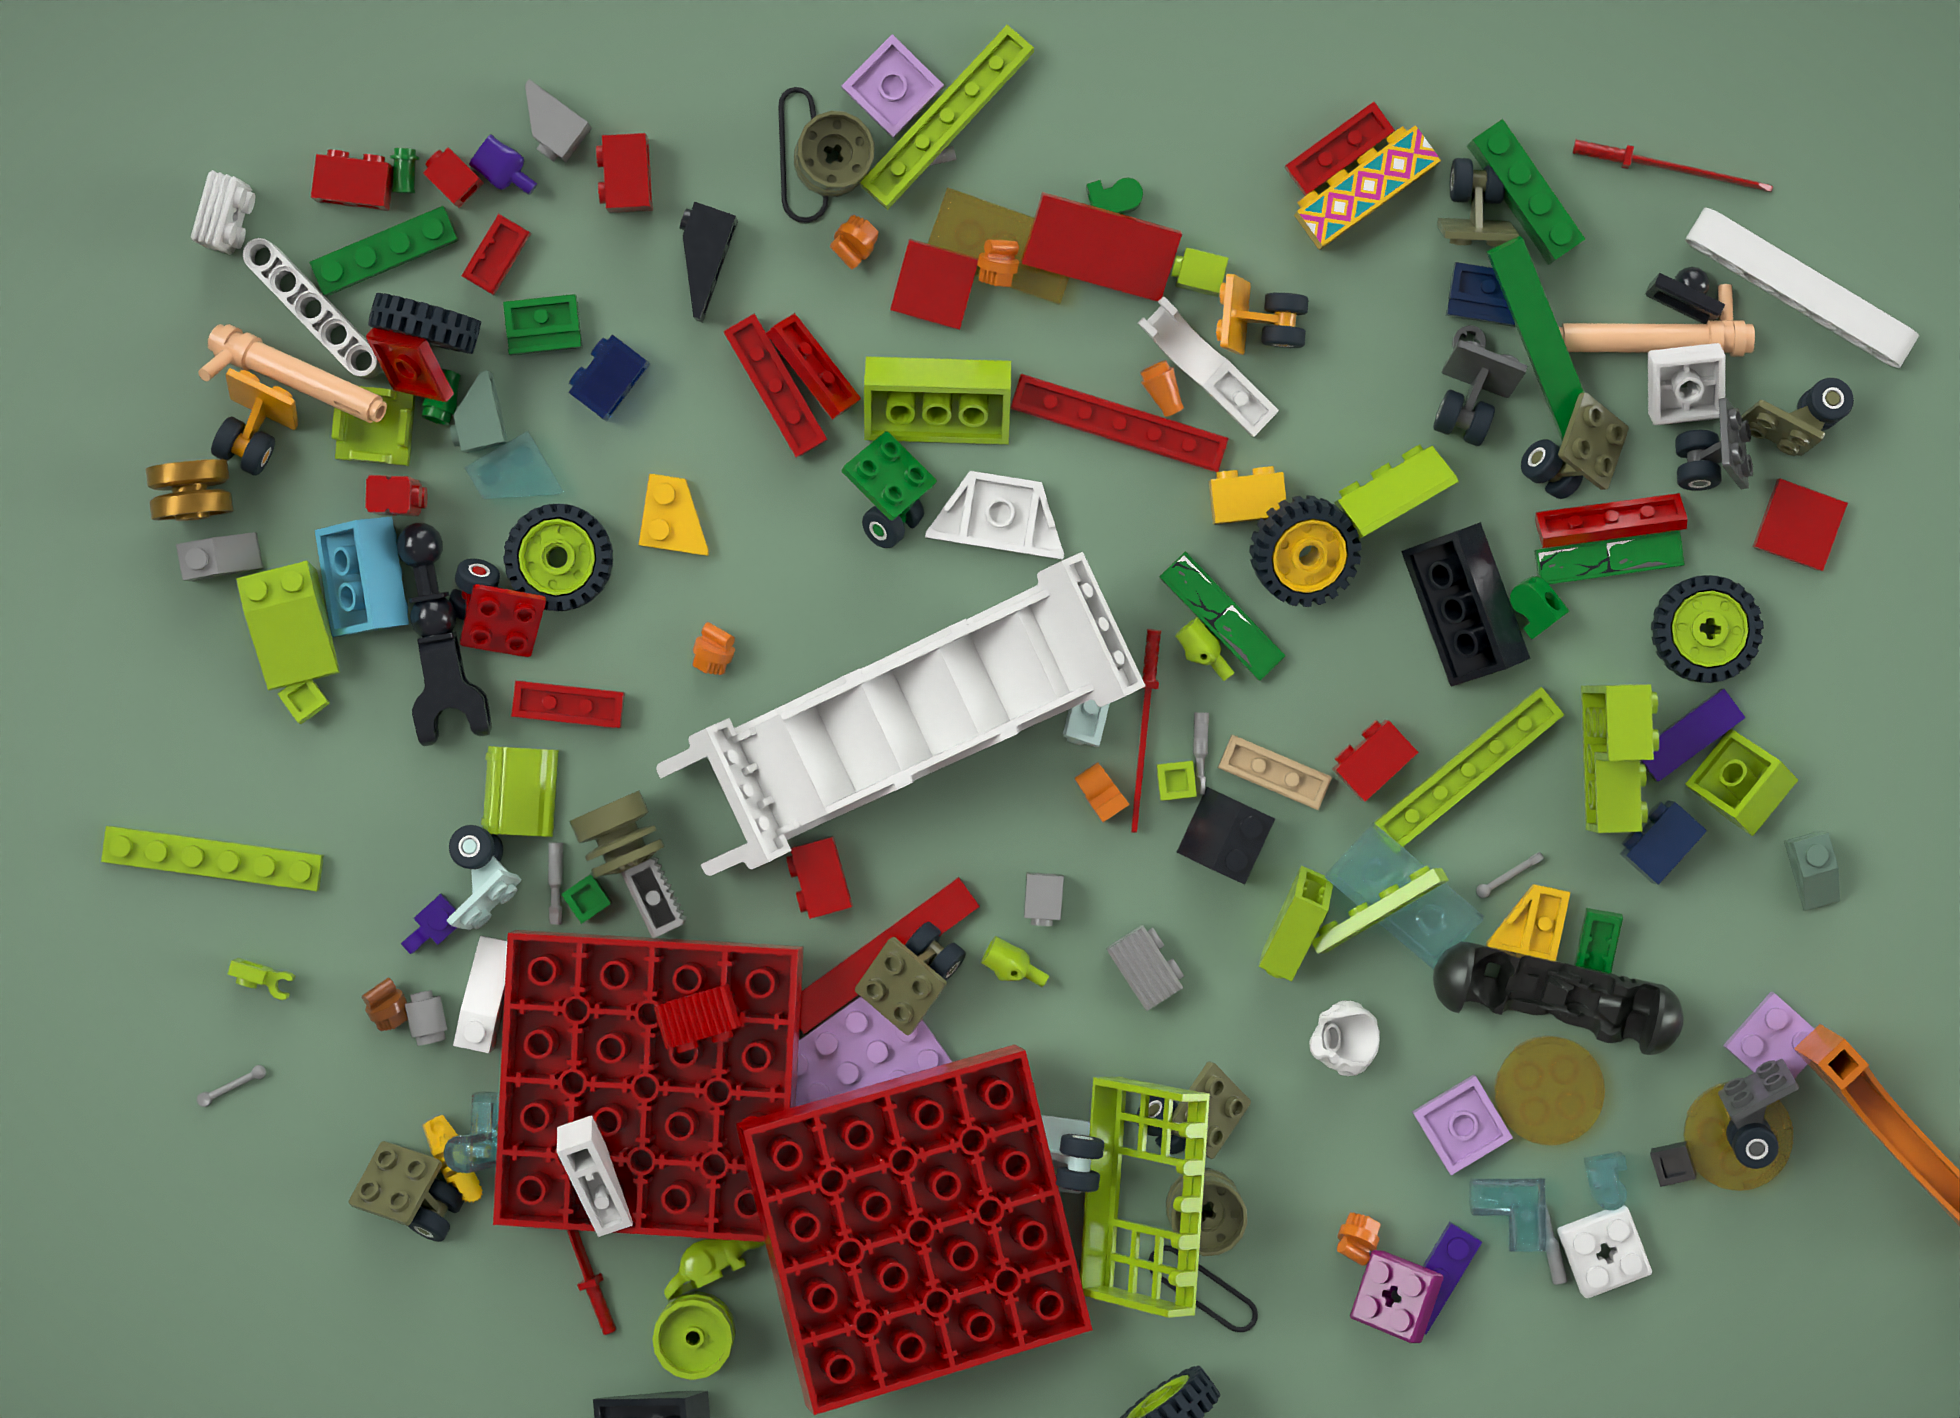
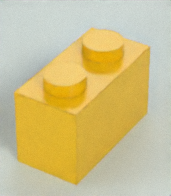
M1274 466L1253 468V475L1238 477V470L1216 472L1217 479L1209 481L1213 525L1260 520L1261 518L1267 519L1269 516L1266 512L1271 507L1278 510L1280 508L1278 503L1286 500L1284 473H1275Z

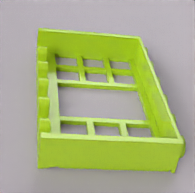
M1120 1076L1093 1077L1089 1136L1099 1138L1105 1144L1103 1157L1091 1159L1090 1170L1100 1174L1099 1188L1095 1192H1085L1080 1279L1084 1296L1167 1318L1195 1315L1210 1093L1159 1085ZM1126 1091L1141 1094L1139 1115L1125 1112ZM1150 1096L1164 1098L1163 1120L1148 1117ZM1173 1100L1188 1102L1187 1122H1172ZM1124 1120L1139 1123L1137 1149L1123 1147ZM1148 1125L1162 1128L1161 1154L1146 1151ZM1171 1130L1178 1131L1181 1137L1186 1138L1185 1159L1170 1156ZM1122 1155L1176 1166L1178 1174L1184 1175L1182 1196L1176 1197L1173 1202L1174 1209L1181 1212L1180 1233L1118 1219ZM1117 1227L1132 1230L1130 1256L1116 1253ZM1140 1233L1155 1236L1154 1262L1139 1259ZM1164 1238L1171 1239V1246L1179 1249L1177 1268L1162 1264ZM1115 1261L1129 1265L1128 1291L1113 1287ZM1138 1267L1153 1270L1151 1297L1137 1293ZM1162 1273L1169 1274V1283L1176 1286L1175 1303L1160 1299Z

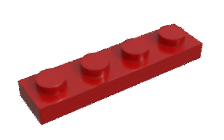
M755 313L724 330L725 336L795 457L798 458L826 442L828 439L772 342L766 335Z
M1680 493L1536 512L1535 517L1542 548L1687 529L1688 522Z

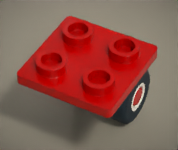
M466 559L458 565L455 574V583L461 590L453 589L449 598L456 611V617L464 620L460 645L504 654L531 657L546 604L545 596L497 588L500 573L493 564L481 559Z

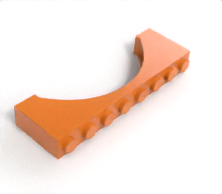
M1819 1024L1794 1050L1960 1227V1170L1899 1107L1868 1067L1869 1064L1845 1038Z

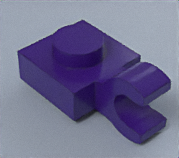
M442 893L439 894L413 918L420 927L409 935L401 945L409 954H413L430 938L439 945L458 928L451 926L447 922V919L456 911V908Z

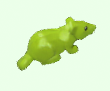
M702 1239L692 1243L682 1254L678 1273L664 1289L666 1299L671 1301L696 1287H702L723 1277L721 1270L728 1266L731 1267L732 1271L746 1266V1260L740 1258L746 1250L764 1246L765 1242Z

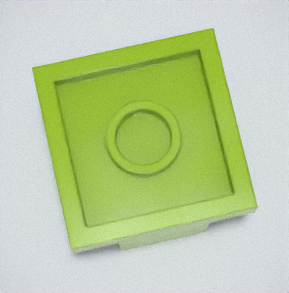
M359 386L381 396L383 402L387 404L386 413L379 422L373 421L368 423L334 407L331 438L336 440L335 459L409 466L416 395L397 392L392 389Z

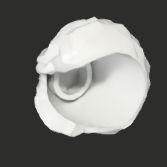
M1340 1001L1332 1005L1329 1010L1320 1014L1318 1026L1310 1038L1309 1045L1312 1055L1327 1067L1338 1071L1340 1075L1355 1076L1364 1072L1372 1063L1379 1049L1380 1031L1377 1019L1368 1010L1364 1009L1361 1004L1354 1001Z

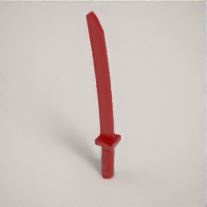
M1575 139L1573 154L1578 153V155L1622 163L1621 168L1628 169L1631 163L1766 192H1772L1773 189L1772 185L1634 155V146L1627 145L1625 149Z
M1147 629L1146 634L1147 643L1145 645L1142 680L1145 684L1143 688L1145 690L1131 833H1137L1151 692L1152 689H1159V680H1156L1161 630Z
M567 1230L584 1280L577 1284L579 1291L586 1290L603 1335L610 1334L616 1331L617 1328L613 1318H611L609 1308H607L606 1300L603 1298L602 1290L599 1288V1283L604 1280L601 1273L594 1275L578 1230Z

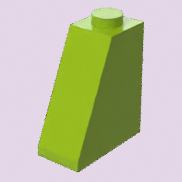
M1302 865L1300 866L1262 950L1259 967L1263 968L1269 975L1275 978H1285L1292 982L1328 913L1334 883L1333 879Z

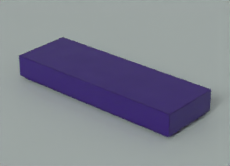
M1720 689L1659 734V750L1654 752V760L1640 761L1645 765L1655 782H1659L1746 717L1727 691Z

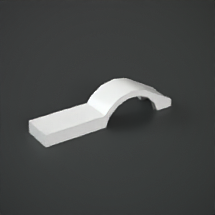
M1162 297L1158 301L1161 306L1148 320L1142 318L1138 324L1183 372L1199 384L1251 436L1255 437L1279 410L1228 359L1205 342L1183 319L1179 311L1165 297Z

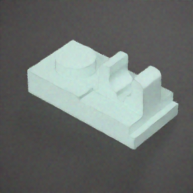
M1089 700L1069 709L1063 737H1066L1068 742L1080 746L1087 744L1096 748L1099 747L1110 703L1099 707L1095 701Z

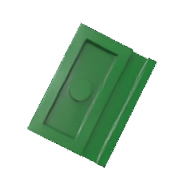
M576 294L503 302L509 347L508 353L510 356L583 348Z

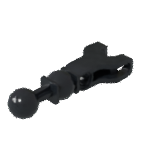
M413 523L406 526L400 532L397 539V551L403 562L413 567L418 597L409 598L410 603L415 602L410 612V622L414 631L422 637L418 638L417 642L425 684L423 692L417 697L412 708L418 741L425 747L433 745L438 740L439 716L446 708H457L465 713L471 731L477 736H487L492 729L488 698L480 687L470 683L466 678L457 632H452L456 624V611L453 604L445 598L450 596L449 591L441 593L439 591L434 563L440 558L443 551L442 538L433 526L426 523Z

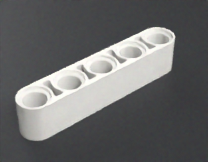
M261 238L253 239L246 244L243 250V259L246 265L349 372L363 379L374 378L380 373L382 367L367 339L277 246ZM261 248H268L271 254L270 260L265 265L258 266L255 262L257 251ZM287 274H294L296 278L295 287L289 292H283L280 288L281 279ZM312 300H319L321 303L320 314L315 318H308L305 313L306 305ZM337 326H344L347 332L346 339L341 344L334 345L330 338L332 330ZM363 352H369L372 356L371 366L365 371H359L355 363L356 358Z

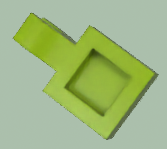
M241 958L231 960L227 975L237 977L235 983L245 987L256 989L258 984H265L270 994L279 1000L288 999L290 994L282 992L278 988V982L281 979L287 981L295 980V975L291 972L275 971L273 968Z

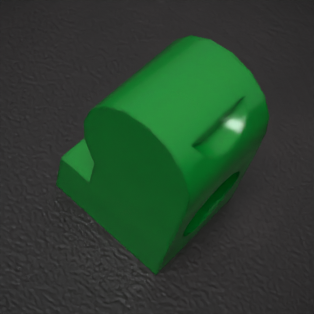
M1129 177L1118 180L1113 187L1103 189L1101 180L1086 184V191L1091 206L1123 215L1136 210L1143 197V189L1140 183Z
M1531 576L1525 579L1511 591L1510 603L1518 613L1525 615L1530 622L1523 629L1531 640L1569 612V609L1552 587L1543 578L1538 576Z

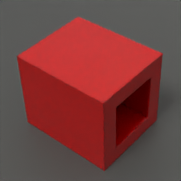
M449 147L444 152L441 150L436 151L425 163L428 168L423 174L458 208L484 184Z

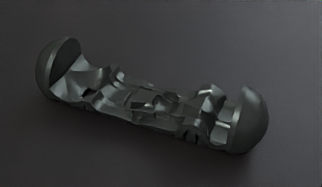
M1459 942L1448 948L1438 959L1433 972V985L1437 998L1448 1010L1455 1013H1460L1464 1002L1471 1001L1480 1003L1489 1008L1492 1013L1502 1015L1507 1010H1515L1531 1015L1552 1014L1555 1018L1566 1024L1583 1027L1592 1031L1597 1040L1606 1043H1616L1623 1041L1625 1038H1632L1639 1043L1641 1053L1646 1055L1658 1054L1669 1049L1679 1037L1683 1027L1681 1003L1671 989L1662 984H1655L1635 978L1629 979L1626 976L1618 977L1612 973L1470 942ZM1488 963H1495L1501 966L1497 977L1484 975Z

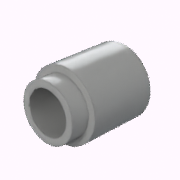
M432 990L411 994V1002H407L405 1008L412 1038L416 1037L417 1046L445 1040L444 1031L448 1030L441 996H433Z

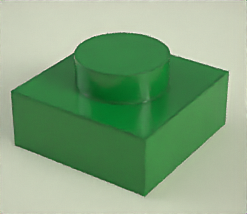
M593 873L561 894L581 924L613 903L597 879L594 878Z

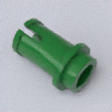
M394 148V155H390V159H394L392 192L415 193L416 161H419L420 157L416 156V149Z

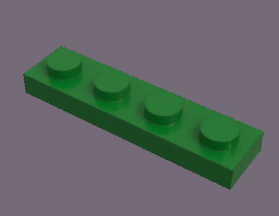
M440 206L312 260L309 263L323 295L327 297L455 243L459 239L446 208Z

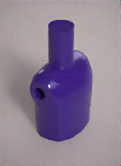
M491 134L485 139L469 163V166L481 173L492 185L500 190L506 189L513 183L530 195L537 186L535 181L521 172L525 161L524 157L514 149L504 145Z

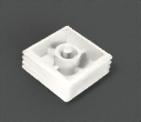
M210 171L194 222L191 239L208 249L211 248L229 255L235 252V248L240 249L246 234L245 228H242L245 213L250 214L255 203V193L251 192L250 185L235 176L231 177L228 174L224 175L221 172Z
M1719 343L1651 350L1648 352V414L1653 425L1720 418L1719 399L1725 398L1726 355ZM1689 381L1687 387L1681 388L1682 384Z
M1624 1204L1616 1205L1557 1229L1580 1293L1587 1299L1652 1274L1651 1266L1632 1216ZM1603 1243L1613 1247V1250L1609 1252L1610 1257L1607 1259L1596 1255V1253L1601 1251L1600 1245Z

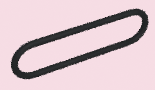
M1164 1245L1163 1251H1170L1178 1256V1249ZM1154 1251L1150 1254L1148 1261L1154 1262ZM1198 1264L1200 1272L1251 1308L1252 1319L1248 1325L1236 1327L1198 1300H1196V1306L1234 1332L1250 1330L1258 1319V1311L1255 1304ZM1162 1276L1161 1282L1176 1292V1286L1171 1285L1169 1281Z

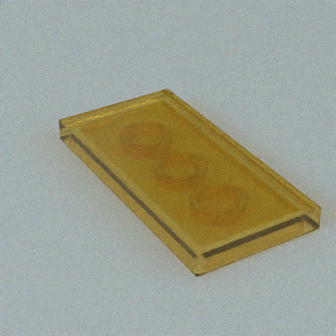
M947 187L928 244L979 258V254L985 252L984 244L987 239L1017 241L1019 250L1015 258L1020 262L1018 272L1013 274L1012 284L1009 288L1057 305L1061 304L1070 278L1021 263L1034 220L1033 217ZM978 266L975 276L979 277L980 267Z

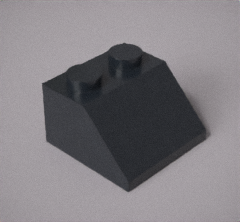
M1206 787L1205 794L1202 795L1176 852L1245 885L1275 818Z

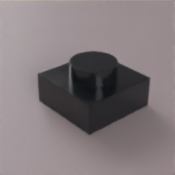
M1687 1141L1651 1148L1650 1155L1660 1187L1696 1179L1697 1172Z

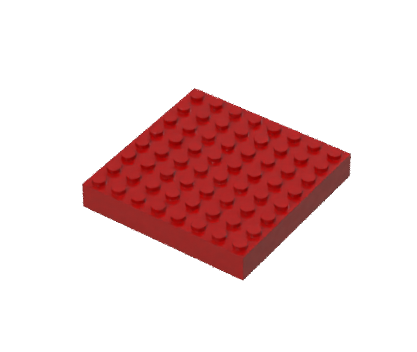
M527 930L508 932L493 1225L595 1231L557 1154V1127L592 1115L608 1149L633 1221V1226L612 1233L765 1242L736 1123L796 1107L804 946ZM729 984L741 1024L740 1027L732 1030L734 1037L712 1043L711 1036L697 1040L699 1047L677 1053L676 1047L666 1049L654 1006Z
M1015 1044L736 1123L805 1405L813 1415L1093 1330L1059 1187L1056 1185L1057 1179L1025 1049Z

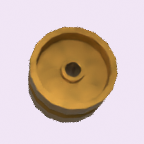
M227 460L183 461L146 468L147 486L156 491L172 490L170 494L159 495L149 501L152 520L189 521L233 512L230 492L223 489L207 490V487L223 484L229 479Z

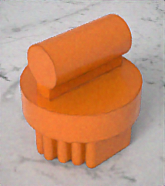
M856 215L850 216L847 222L841 224L835 232V240L830 244V248L852 270L860 264L861 260L867 259L872 253L879 231L867 219L857 217Z
M987 239L984 244L985 252L980 253L977 266L980 267L978 280L994 286L1010 287L1013 274L1018 272L1020 262L1015 258L1019 250L1018 242Z
M707 622L702 628V636L697 637L693 647L695 656L692 665L705 674L723 675L727 664L732 662L735 648L733 644L735 637Z
M1350 1212L1346 1223L1340 1226L1337 1235L1340 1240L1337 1251L1361 1266L1366 1265L1370 1259L1369 1252L1377 1249L1380 1240L1377 1235L1381 1224L1369 1216Z

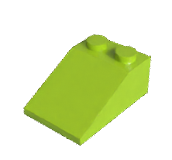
M306 560L236 578L244 616L269 691L340 673L317 569Z

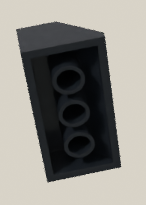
M1481 522L1401 551L1451 687L1508 669L1531 659Z

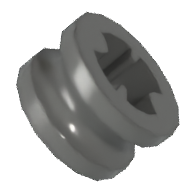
M1471 325L1460 328L1452 342L1454 349L1460 336L1463 335L1466 338L1467 333L1475 335V342L1483 345L1484 348L1486 346L1485 334L1478 327Z

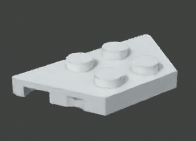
M969 471L925 535V538L1061 560L1064 558V552L1042 482Z

